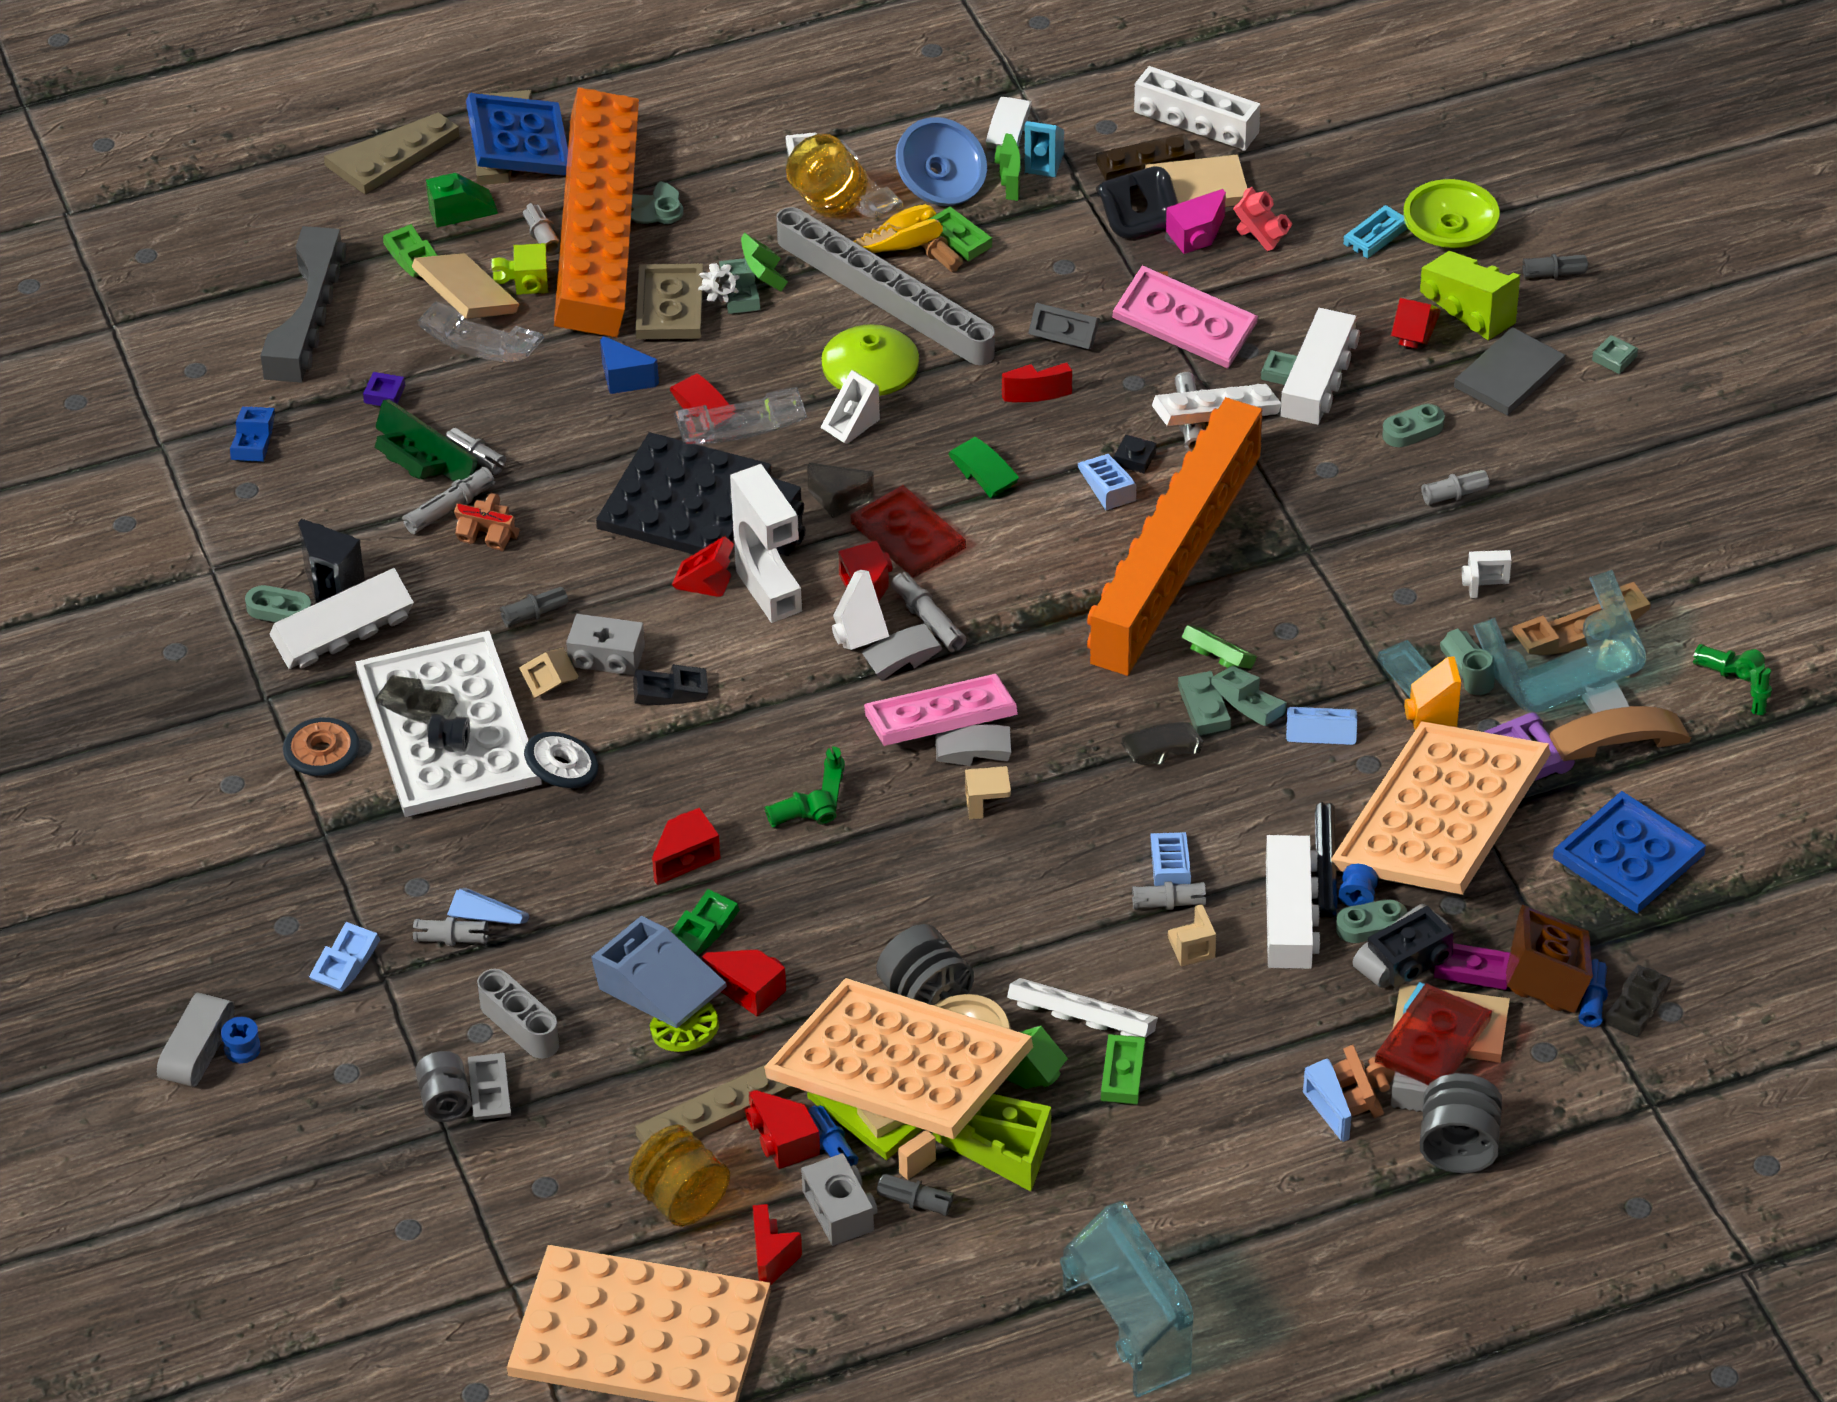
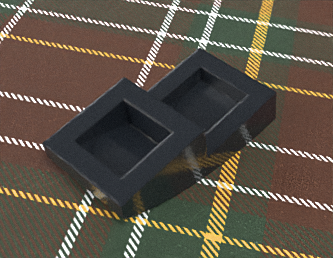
M673 664L670 674L636 669L633 676L634 703L669 705L706 699L708 696L706 668Z

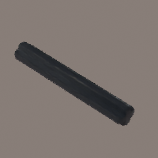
M1320 802L1316 805L1315 811L1316 877H1318L1317 905H1319L1320 917L1327 916L1332 918L1336 915L1337 909L1336 865L1331 861L1336 852L1335 807L1332 803L1325 804Z

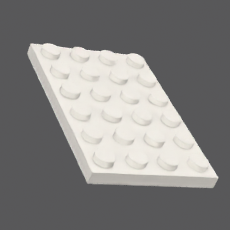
M490 631L355 661L362 689L405 817L542 785L541 779L531 771L526 763L524 749L528 738ZM433 714L445 715L447 719H455L457 716L469 717L470 738L465 752L453 751L451 747L446 746L442 749L429 748L428 730Z

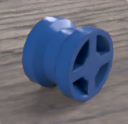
M1357 863L1347 866L1343 872V883L1339 889L1340 900L1349 907L1374 902V890L1379 880L1376 871L1365 864Z
M234 1017L223 1025L221 1036L227 1059L241 1064L248 1063L259 1055L261 1045L258 1038V1027L252 1019Z

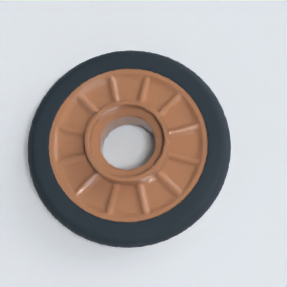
M319 717L298 724L288 733L283 744V754L287 763L298 772L312 776H324L339 772L350 765L358 754L360 742L356 731L346 722L330 717ZM321 742L330 744L325 750H315L312 748L315 744Z

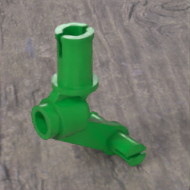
M1699 644L1693 658L1696 659L1693 660V664L1718 671L1723 677H1728L1730 673H1736L1740 679L1750 681V694L1753 697L1751 712L1753 714L1757 712V715L1766 714L1767 699L1771 697L1772 688L1769 685L1771 669L1765 668L1764 655L1756 649H1751L1735 656L1734 651L1729 650L1726 653L1707 647L1704 644Z
M833 746L832 752L830 748L826 751L822 790H815L809 795L793 792V797L764 806L765 814L772 828L800 816L802 819L812 818L820 825L827 824L836 818L837 814L835 811L840 783L843 779V771L845 770V761L838 747Z

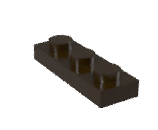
M1185 133L1096 153V164L1105 181L1143 170L1147 164L1195 159V151Z

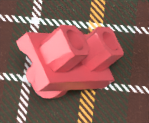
M1251 187L1244 191L1243 198L1233 208L1241 220L1237 226V231L1240 235H1246L1251 232L1268 252L1274 249L1280 238L1287 234L1292 226V222L1286 215L1280 214L1275 216L1271 211L1274 205L1273 198L1267 191L1257 193Z

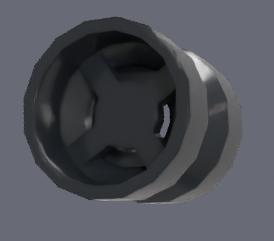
M433 714L428 730L429 748L442 749L446 746L451 747L453 751L465 752L470 738L469 717L457 716L455 719H447L445 715Z

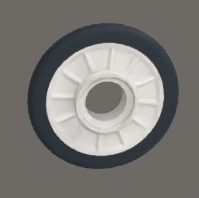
M543 732L533 736L526 743L524 757L528 767L536 776L549 784L562 788H580L591 783L597 776L598 761L595 754L585 743L573 736L560 732ZM554 757H561L567 760L569 763H562L560 761H557Z

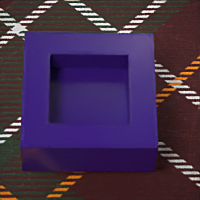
M373 372L363 392L364 403L381 406L383 400L390 399L397 404L405 389L404 377Z

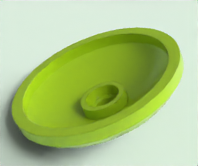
M1456 179L1435 180L1417 187L1407 197L1403 210L1405 224L1415 236L1426 243L1442 248H1464L1485 240L1497 228L1500 215L1497 201L1487 190L1474 183Z
M860 325L849 328L833 337L827 343L822 353L823 373L827 380L839 390H841L851 370H854L879 386V396L887 395L902 389L910 383L919 368V353L913 341L900 331L882 325Z

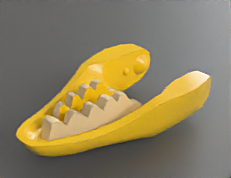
M927 204L918 205L894 214L883 225H880L878 229L873 228L871 233L865 232L862 238H857L853 242L873 254L905 250L939 237L943 232V226L939 220H928L936 215L933 207Z

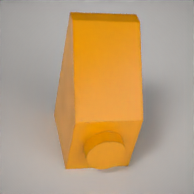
M1455 656L1447 657L1411 684L1410 699H1405V714L1407 720L1413 721L1415 730L1421 721L1457 727L1461 679Z

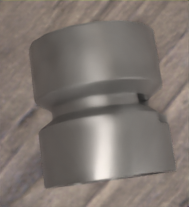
M449 1051L434 1052L423 1057L417 1063L415 1070L425 1115L437 1122L453 1121L464 1116L469 1111L472 1103L462 1059L457 1054Z

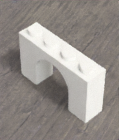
M762 464L731 474L737 574L771 623L802 612L801 587L787 569L777 551V547L799 540L798 515Z

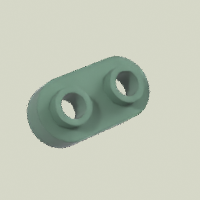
M1424 404L1390 416L1383 423V440L1393 447H1406L1438 435L1444 428V412L1435 405Z
M266 585L250 589L245 596L248 614L253 618L271 622H278L311 606L309 596L302 592Z
M1381 900L1346 907L1337 915L1336 932L1346 942L1368 941V937L1385 929L1407 914V909L1403 904L1395 900Z

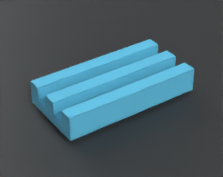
M1385 205L1344 235L1343 244L1347 247L1353 245V250L1357 253L1362 250L1363 256L1368 259L1407 230L1408 227L1402 214ZM1370 230H1372V232H1370V233H1369L1368 235H1366L1364 238L1360 239L1362 236H1364L1366 233H1368Z

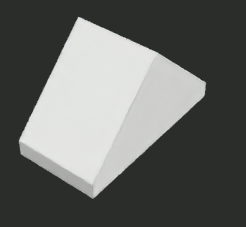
M851 370L821 428L844 443L848 444L880 420L879 386L856 371Z

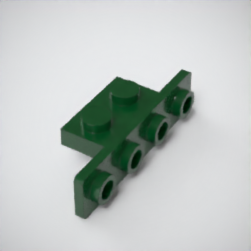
M390 399L382 401L376 429L385 435L377 436L374 448L385 454L389 461L398 463L408 470L411 476L418 479H426L430 476L443 474L452 481H456L457 479L463 480L474 474L478 463L477 458Z

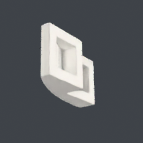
M1001 96L986 139L987 148L996 149L997 145L1002 146L1006 133L1013 135L1019 147L1022 131H1025V123L1028 121L1032 105L1031 101Z

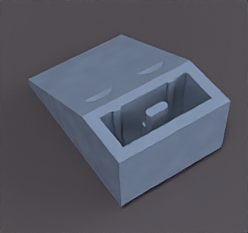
M643 916L636 919L591 956L600 990L675 1028L681 1026L727 987L726 982L670 930Z

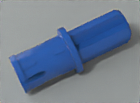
M1592 959L1593 977L1582 997L1579 1022L1586 1027H1597L1602 1023L1603 1001L1608 997V990L1605 987L1607 966L1605 963L1599 962L1598 959Z
M814 1105L810 1107L808 1112L819 1130L820 1149L826 1150L830 1157L843 1153L850 1166L856 1165L858 1157L844 1139V1130L835 1125L823 1106L816 1107Z

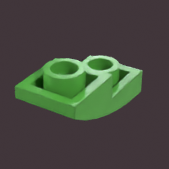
M1006 133L1002 146L997 145L995 164H1000L1001 186H1006V199L1018 201L1020 195V153L1013 135Z

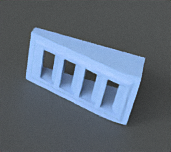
M1109 454L1078 463L1080 472L1105 510L1136 501L1135 482Z
M1186 832L1151 833L1154 886L1164 885V882L1172 881L1173 885L1191 884ZM1160 851H1180V852H1160Z
M468 888L456 890L447 914L455 918L509 924L526 923L529 919L528 913Z
M1327 1058L1305 1068L1303 1093L1342 1142H1345L1350 1138L1351 1113L1332 1063Z

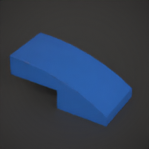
M242 406L236 420V435L230 447L231 460L264 461L272 434L275 408Z

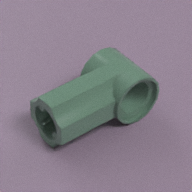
M1457 628L1447 632L1446 637L1440 642V648L1446 657L1455 656L1465 690L1473 695H1483L1490 692L1494 688L1495 683L1491 654L1486 650L1480 649L1467 631H1460Z

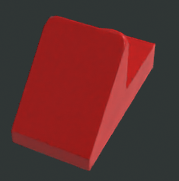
M724 536L682 561L672 586L678 590L715 597L723 596L731 578V573L726 568L730 564L729 556L734 544Z
M768 1204L753 1205L759 1281L769 1282L771 1286L801 1257V1233L778 1234L777 1219H769Z

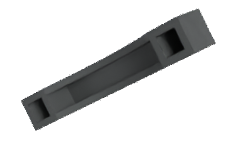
M302 226L296 244V254L299 272L306 279L308 289L302 304L296 312L281 326L267 334L260 355L264 380L302 383L306 370L311 369L313 360L312 350L317 348L319 344V327L325 325L326 305L332 303L333 283H338L340 276L339 264L340 261L344 262L346 258V243L341 241L340 229Z

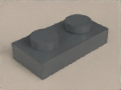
M1036 303L1028 334L1092 350L1100 319Z

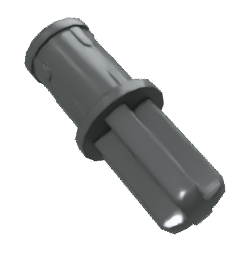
M1551 254V257L1523 258L1522 261L1525 264L1522 265L1524 279L1553 276V279H1557L1558 275L1584 274L1588 270V261L1585 255L1557 257L1556 254Z
M558 587L536 596L530 593L527 595V598L500 607V614L505 626L508 628L534 617L538 620L541 618V614L565 606L568 603V596L563 587Z
M887 1174L881 1176L877 1186V1194L879 1196L909 1204V1208L912 1210L916 1206L943 1214V1216L948 1215V1208H951L954 1196L952 1192L922 1185V1180H917L914 1183Z

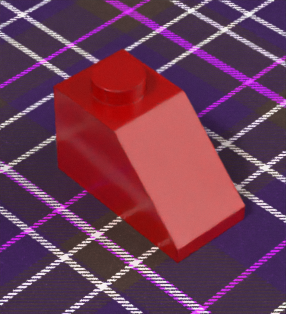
M1400 298L1391 336L1399 338L1398 345L1415 349L1418 348V343L1427 345L1441 309L1431 304Z
M877 540L838 551L839 575L845 587L847 588L854 572L859 570L869 571L879 602L889 587V572L893 570L889 554L882 552Z
M700 807L687 813H682L667 821L652 856L654 881L657 885L721 859L719 834Z
M758 949L707 952L702 956V961L726 982L727 987L721 993L755 1016L761 1014L786 992L785 967L778 959L769 957Z

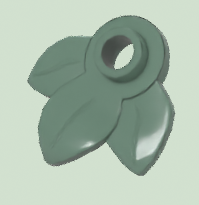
M660 181L656 185L653 195L632 194L633 211H631V220L636 223L649 224L658 221L664 224H672L680 220L684 214L683 206L679 201V192L668 183Z

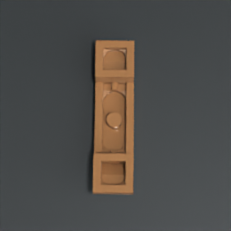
M1631 582L1604 592L1603 602L1551 622H1548L1542 615L1513 626L1512 632L1529 654L1550 655L1564 653L1591 645L1622 630L1650 609L1651 604L1637 585Z
M1647 706L1621 707L1596 712L1560 726L1551 731L1549 736L1563 761L1595 757L1597 748L1600 746L1653 739L1657 747L1689 743L1691 739L1676 713L1662 708Z

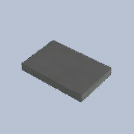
M1512 327L1455 378L1454 388L1508 416L1565 364L1566 355Z

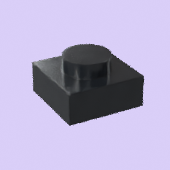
M1125 435L1114 455V460L1122 468L1145 474L1156 454L1157 443Z

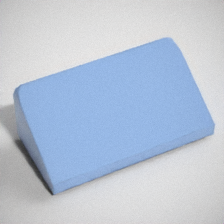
M1287 708V741L1347 745L1356 743L1357 711L1355 709Z

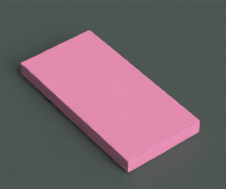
M1142 265L1114 308L1112 318L1229 369L1257 324L1258 316Z
M997 674L864 705L865 715L883 746L1018 715L1015 701Z

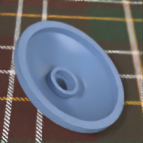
M941 117L919 120L906 129L897 144L896 165L899 175L905 185L916 196L926 202L939 206L962 204L970 200L980 190L985 181L987 160L980 142L971 131L953 120ZM931 168H935L938 174L934 173Z

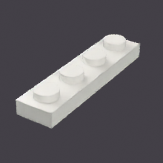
M1255 384L1155 395L1152 407L1167 426L1209 422L1213 409H1218L1225 397L1262 408V416L1278 414L1281 402L1267 384Z
M1022 978L1010 983L1007 998L1017 1000L1019 1007L1029 1010H1038L1039 1007L1052 1010L1051 1015L1056 1018L1072 1020L1073 1017L1086 1020V1025L1091 1028L1107 1030V1027L1121 1030L1120 1035L1147 1037L1155 1031L1158 1019L1155 1016Z

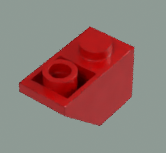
M758 1090L749 1092L750 1108L745 1110L747 1121L752 1130L758 1129L761 1135L760 1143L766 1157L772 1156L778 1169L820 1155L819 1130L805 1104Z

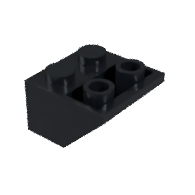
M301 518L298 526L304 567L315 602L319 603L364 582L365 575L360 540L351 535L337 532L321 524Z

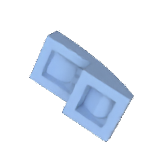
M346 922L332 948L327 946L324 948L309 978L342 992L362 970L381 939L375 932Z

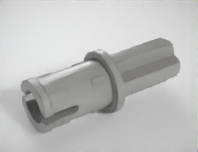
M532 203L528 204L527 209L523 211V216L530 227V235L539 244H546L547 256L557 254L560 251V240L553 231L554 224L545 217L539 205L533 206Z
M453 428L447 432L446 438L477 458V464L486 467L494 475L502 471L492 461L505 466L506 457L487 447L484 440L480 438L474 439L458 428Z
M1479 470L1460 476L1450 474L1448 479L1423 484L1421 489L1425 503L1431 505L1452 498L1460 500L1462 495L1487 489L1490 483L1486 471Z

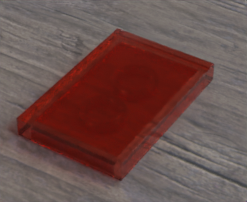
M904 485L851 514V524L870 541L877 540L881 550L884 553L887 552L890 558L905 572H908L912 578L917 577L966 548V539Z
M1425 983L1377 1051L1375 1063L1427 1085L1441 1076L1454 1074L1490 1022L1492 1010Z

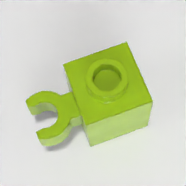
M545 243L513 245L514 261H508L501 257L492 259L493 280L496 283L504 284L510 279H515L516 295L548 293V266Z

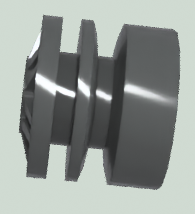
M928 924L915 925L898 934L882 951L876 965L877 976L892 993L930 1005H935L938 1001L951 996L969 994L974 982V971L969 964L962 959L956 950L952 949L949 942L934 926Z
M1459 1073L1441 1076L1429 1084L1424 1093L1423 1120L1420 1132V1152L1426 1161L1439 1169L1453 1173L1481 1171L1493 1164L1498 1156L1502 1113V1095L1498 1088L1484 1078L1472 1074Z

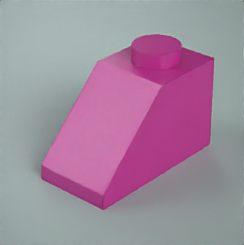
M1224 189L1167 207L1166 232L1183 254L1212 245L1225 217L1226 192Z

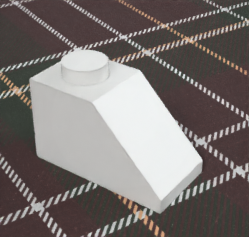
M859 570L854 572L833 615L836 624L832 625L837 643L843 644L844 648L850 650L889 637L869 571Z

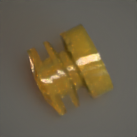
M816 134L805 138L795 146L788 157L786 165L787 180L816 213L824 217H838L849 213L860 203L866 194L868 179L865 169L843 143L832 135Z
M676 1124L656 1132L640 1147L629 1167V1181L648 1201L653 1202L657 1210L675 1226L684 1227L699 1221L717 1206L728 1188L730 1170L711 1150L705 1149L702 1142L697 1137H694L686 1126Z

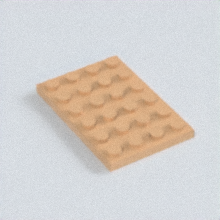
M1421 721L1331 858V861L1336 865V870L1344 872L1345 868L1351 864H1365L1376 871L1379 879L1463 895L1551 755L1549 743Z
M845 978L764 1068L766 1078L955 1139L1033 1048V1043L1030 1035Z
M548 1245L507 1365L508 1376L654 1402H738L771 1293L770 1283Z

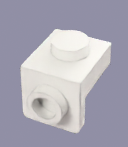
M1510 550L1469 552L1468 566H1462L1463 586H1469L1470 598L1478 597L1479 585L1509 584L1511 569Z

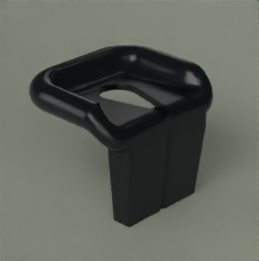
M1158 166L1104 181L1096 187L1098 197L1101 196L1111 229L1115 234L1125 239H1134L1166 229L1167 207L1179 204L1170 174L1164 168ZM1138 185L1147 199L1148 206L1143 213H1137L1131 207L1130 187Z

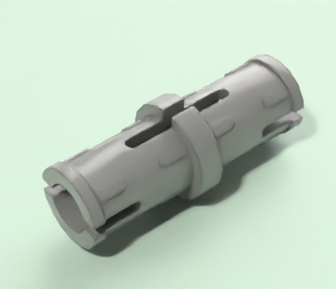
M1172 881L1164 882V885L1132 886L1134 910L1153 907H1166V910H1174V906L1206 905L1204 882L1173 885Z
M447 917L445 921L414 920L413 928L428 930L427 932H413L414 942H445L447 946H454L456 942L487 944L488 935L473 933L474 931H489L487 921H457L455 917Z

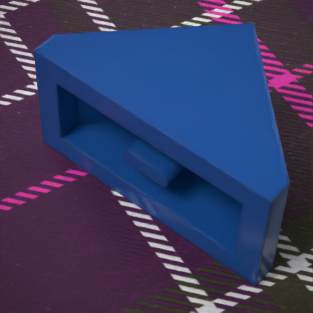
M603 336L600 339L602 365L610 394L653 388L659 384L657 359Z

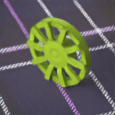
M710 1003L704 1005L678 1028L655 1017L650 1022L653 1041L659 1047L674 1052L690 1051L705 1045L716 1035L719 1029L717 1012ZM705 1012L709 1014L708 1016L699 1017ZM712 1021L709 1028L700 1024ZM668 1027L657 1033V1028ZM700 1032H703V1033H704L703 1035H701L700 1037H698L697 1039H695V1037H696ZM668 1034H672L673 1037L671 1041L663 1039V1037L667 1036Z

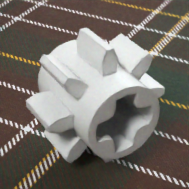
M717 263L709 264L710 272L699 274L703 280L702 286L698 290H705L708 293L707 301H715L718 296L721 302H728L727 294L739 292L735 285L736 280L740 277L729 272L731 269L729 264L723 265L721 269H719ZM717 277H720L719 282L722 284V288H719V284L715 282Z

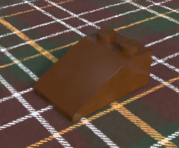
M1522 905L1506 969L1507 987H1510L1515 994L1521 997L1529 998L1532 996L1542 1000L1548 1007L1556 1011L1567 1010L1575 1013L1593 977L1589 931Z

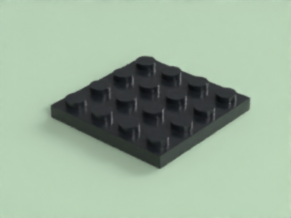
M648 432L596 518L597 529L693 555L724 536L732 542L734 531L730 475L762 464L767 473L771 475V464Z

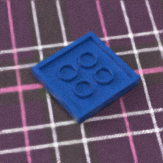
M476 93L468 94L466 106L477 166L566 175L568 147L559 102Z
M1621 791L1555 847L1553 859L1638 914L1705 855L1706 845Z

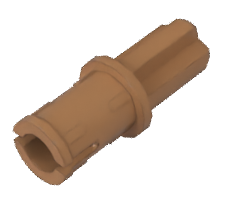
M940 236L920 245L925 249L926 255L930 259L936 258L951 272L957 271L958 267L963 263L962 258L948 246V241L945 237Z

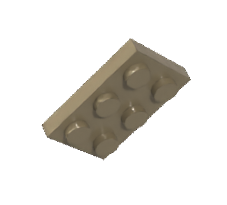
M639 264L636 339L701 338L703 290H698V288L702 286L703 278L699 274L704 273L703 264Z

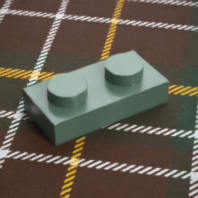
M1212 671L1178 677V688L1197 736L1231 728V719L1222 696L1211 684Z

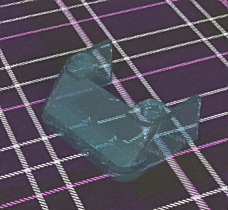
M1613 570L1589 578L1602 610L1589 615L1584 621L1583 634L1588 645L1532 669H1528L1524 657L1519 652L1507 649L1495 618L1473 625L1482 649L1488 651L1493 658L1495 679L1524 711L1529 713L1542 712L1634 674L1645 665L1646 652Z
M1123 1201L1108 1205L1063 1249V1257L1060 1258L1063 1270V1287L1067 1292L1086 1283L1090 1284L1119 1328V1340L1115 1343L1116 1350L1120 1359L1124 1363L1129 1362L1133 1368V1393L1138 1398L1191 1374L1193 1309L1186 1292Z

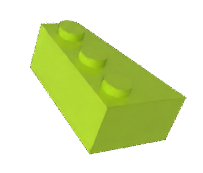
M1448 251L1422 267L1420 292L1426 298L1431 299L1445 309L1450 315L1466 324L1472 331L1477 332L1489 341L1516 323L1520 275L1512 273L1508 276L1500 273L1499 268L1491 265L1485 268L1478 265V261Z
M992 1094L955 1139L933 1133V1136L936 1137L937 1142L1031 1192L1051 1137V1106Z

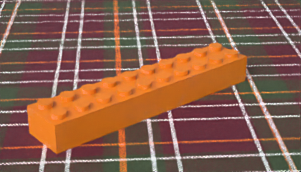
M579 87L577 89L570 120L554 315L555 327L616 338L618 336L625 310L639 99L600 92L593 89L589 90Z
M1225 397L1220 407L1213 409L1206 430L1199 432L1193 451H1188L1184 457L1182 469L1179 473L1175 472L1173 474L1166 495H1160L1156 504V511L1153 516H1148L1144 522L1142 534L1139 538L1133 539L1126 560H1121L1118 563L1113 581L1105 584L1098 605H1093L1089 611L1087 624L1091 625V632L1088 637L1087 648L1090 649V664L1126 676L1130 674L1260 458L1262 408Z

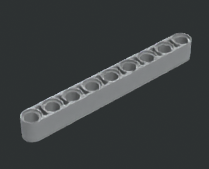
M788 207L777 213V241L783 249L975 365H986L992 362L995 357V330L992 325L801 209Z

